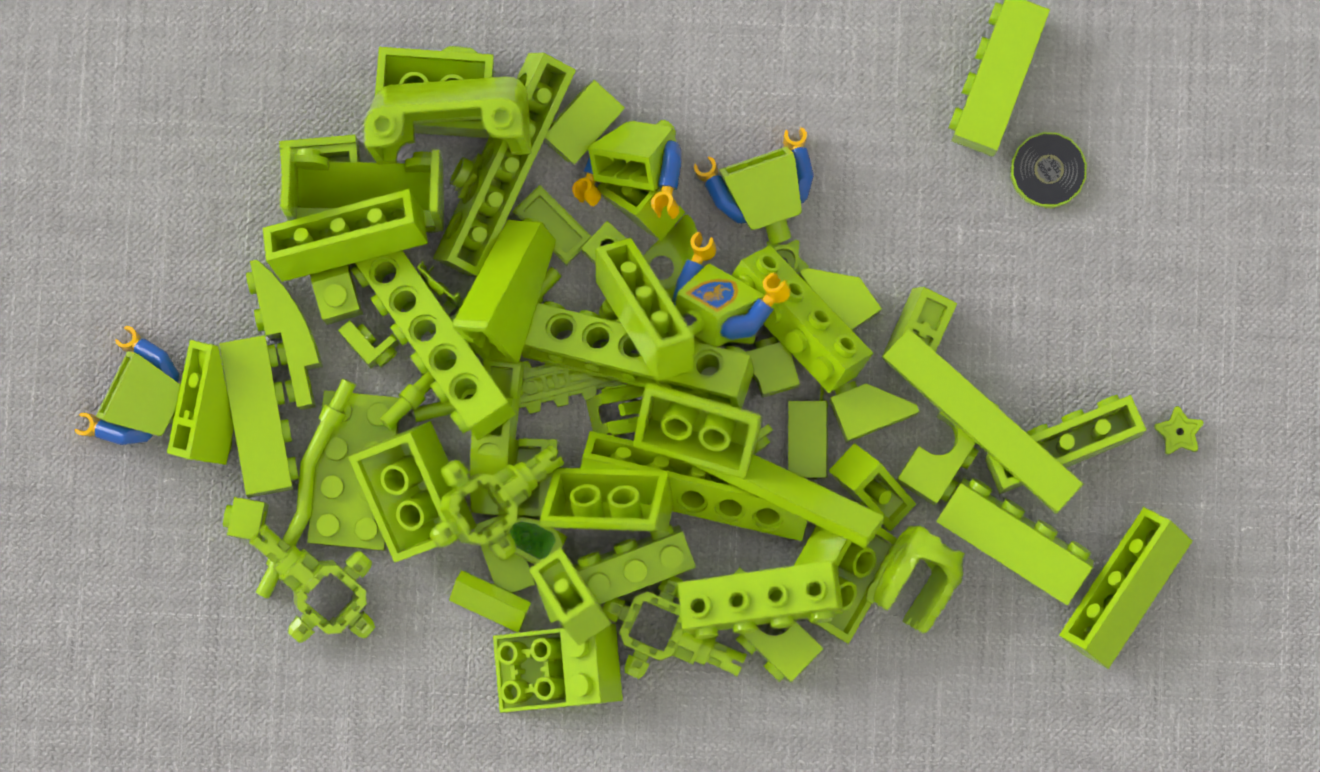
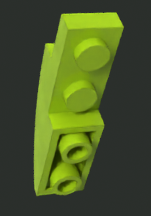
M258 260L250 261L252 271L246 273V279L250 294H257L260 308L254 310L257 329L259 332L265 331L266 336L270 340L282 337L283 342L277 343V350L281 365H288L291 379L285 381L289 402H296L297 407L301 411L315 408L316 404L308 370L320 368L323 365L310 326L295 300L273 273Z
M483 360V367L516 415L478 441L471 433L470 477L476 474L494 476L509 464L514 466L517 463L519 440H516V431L525 365L522 361H519L517 364ZM479 486L470 493L472 513L500 515L497 511L499 507L493 502L486 488Z

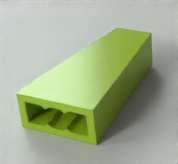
M524 218L523 221L507 220L454 319L452 327L486 361L519 363L556 243V239L547 230L545 224L537 219Z

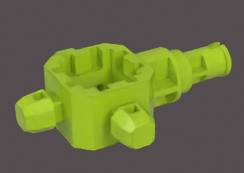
M549 444L543 451L527 462H519L514 466L509 464L494 476L476 474L468 478L467 475L470 472L458 460H453L442 467L441 471L448 486H453L454 489L442 496L440 511L446 521L442 520L432 528L429 534L437 547L448 546L458 539L461 543L471 545H485L487 542H490L488 547L496 557L505 559L516 551V544L510 533H505L504 530L516 523L517 506L532 496L531 491L538 487L537 482L564 465L561 456L558 458L553 457L558 454V451ZM481 486L487 489L489 496L499 507L497 511L500 515L495 518L496 521L479 533H476V531H471L469 524L459 513L461 509L458 503L462 501L463 497Z
M263 525L258 531L265 540H262L255 534L249 543L275 564L273 568L280 574L279 579L294 591V604L303 613L301 617L296 615L290 623L287 631L288 634L297 642L302 643L315 633L313 628L316 625L326 634L341 633L349 624L348 629L358 637H368L375 629V624L364 611L360 613L366 605V590L356 580L360 576L364 578L371 569L372 561L361 551L353 553L345 561L347 565L344 569L334 560L318 561L305 549L299 550L295 545L290 547L268 525ZM332 573L351 589L354 594L351 596L352 600L345 605L339 614L328 620L309 605L306 599L309 592L314 589L320 580Z
M673 576L662 580L658 587V590L661 591L659 596L647 591L635 596L630 607L625 605L626 601L618 598L605 602L602 609L607 617L616 623L618 619L623 621L619 633L624 645L635 650L632 656L628 655L624 666L626 674L640 679L644 676L650 665L647 663L649 657L661 661L674 656L692 665L694 661L705 665L707 662L738 677L742 667L733 664L732 660L743 664L747 656L746 653L739 652L715 641L717 637L695 639L694 634L690 635L683 630L680 605L673 603L675 597L679 598L678 583L683 582L682 579ZM644 602L679 617L664 652L629 637Z

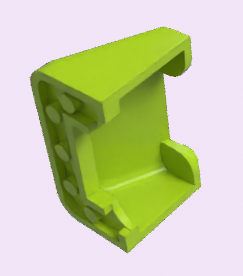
M507 76L385 86L377 92L365 119V147L378 165L396 164L397 154L400 149L406 144L416 143L415 124L483 120L484 127L491 134L492 138L505 140L510 147L512 155L532 154L527 90L520 80Z

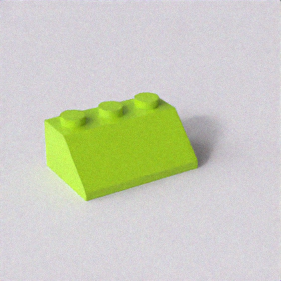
M379 47L375 96L383 87L394 84L494 77V54ZM483 120L415 124V133L475 138H489L490 136L484 127Z
M647 383L633 446L745 478L755 452L762 418L759 414Z
M429 421L401 432L349 456V461L394 563L437 547L429 534L432 528L442 520L446 521L440 511L442 496L454 488L453 486H448L442 476L441 468L447 465L449 461L432 422ZM463 497L462 501L458 503L461 509L459 513L465 518L470 526L469 528L472 530L477 525Z
M557 468L553 471L539 521L540 527L667 532L674 506L669 471Z
M816 525L793 566L832 560L838 567L843 613L833 614L834 619L831 621L812 624L847 644L850 643L871 606V603L866 600L865 596L867 587L876 577V572L885 559L888 549L896 543V537L880 528L868 546L864 548Z

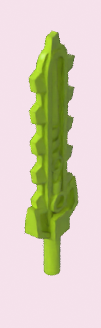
M608 341L601 342V348L604 347L608 343ZM630 352L628 356L639 357L641 354ZM524 361L519 409L526 407L529 414L541 412V403L554 401L557 407L566 406L569 402V396L582 394L585 401L596 396L598 389L624 385V383L548 363L532 368L529 361ZM471 388L466 390L461 400L471 399L476 394L477 389ZM450 400L444 404L439 401L419 406L414 411L416 422L450 415L456 409Z

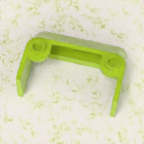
M283 146L280 208L288 221L410 189L424 211L426 233L444 230L443 159L439 149H432V152H413V158L405 159V163L378 165L376 162L328 161L326 157L320 156V150L304 148L298 149L297 154H294L291 146Z

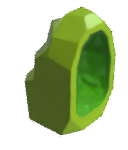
M517 516L516 523L504 530L505 533H510L516 544V551L514 553L534 565L562 548L567 539V536L554 528L540 527L539 520L527 516Z

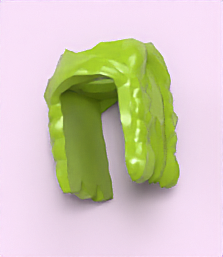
M909 526L899 535L896 543L888 549L885 559L876 572V577L867 587L866 600L871 604L876 602L878 606L888 611L920 559L924 560L931 569V576L902 620L903 623L924 634L934 625L935 619L946 608L947 602L951 600L953 591L962 583L964 573L963 557L965 553L960 550H952L946 544L941 543L940 537H935L922 526Z

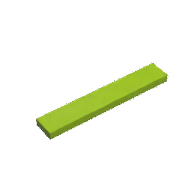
M909 328L884 354L882 359L1055 514L1082 487L1083 483Z
M753 454L745 478L687 462L864 548L868 546L884 520L883 515Z

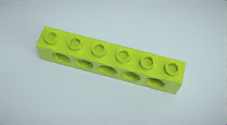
M544 52L528 53L516 79L523 83L528 94L532 154L512 155L510 147L505 140L492 138L490 134L481 153L482 159L477 168V177L469 185L464 197L460 198L432 259L464 275L478 276L503 229L576 69Z
M403 250L355 263L356 266L350 269L363 288L370 284L376 294L370 298L382 317L390 313L396 322L390 326L391 330L402 346L410 342L416 351L410 355L411 359L422 375L430 371L436 380L430 387L442 404L450 400L456 409L450 416L463 434L470 430L478 441L516 415L465 339L452 327L453 322ZM396 273L392 281L382 283L386 275ZM416 302L413 309L408 312H401L406 303ZM436 330L432 339L421 341L422 336L427 331ZM456 359V363L451 369L441 370L442 365L447 360ZM471 388L477 389L476 394L471 399L461 400L466 390Z
M545 301L543 304L537 303L521 353L524 358L645 388L647 383L742 409L754 373L751 356L747 355L744 350L734 346H727L725 349L711 346L694 337L693 371L657 381L642 356H628L632 350L637 348L619 319L614 322L602 319L598 314L588 310H581L579 313L565 310L562 305L551 301ZM562 331H572V334L565 339L556 338ZM598 340H608V343L602 348L592 347ZM714 366L719 368L713 375L705 376L701 374L707 367Z
M593 431L589 432L580 468L669 471L674 503L673 512L798 541L803 540L808 520L687 462L634 447V441Z

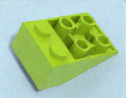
M610 624L581 645L576 643L565 628L493 636L500 713L623 701L616 624Z

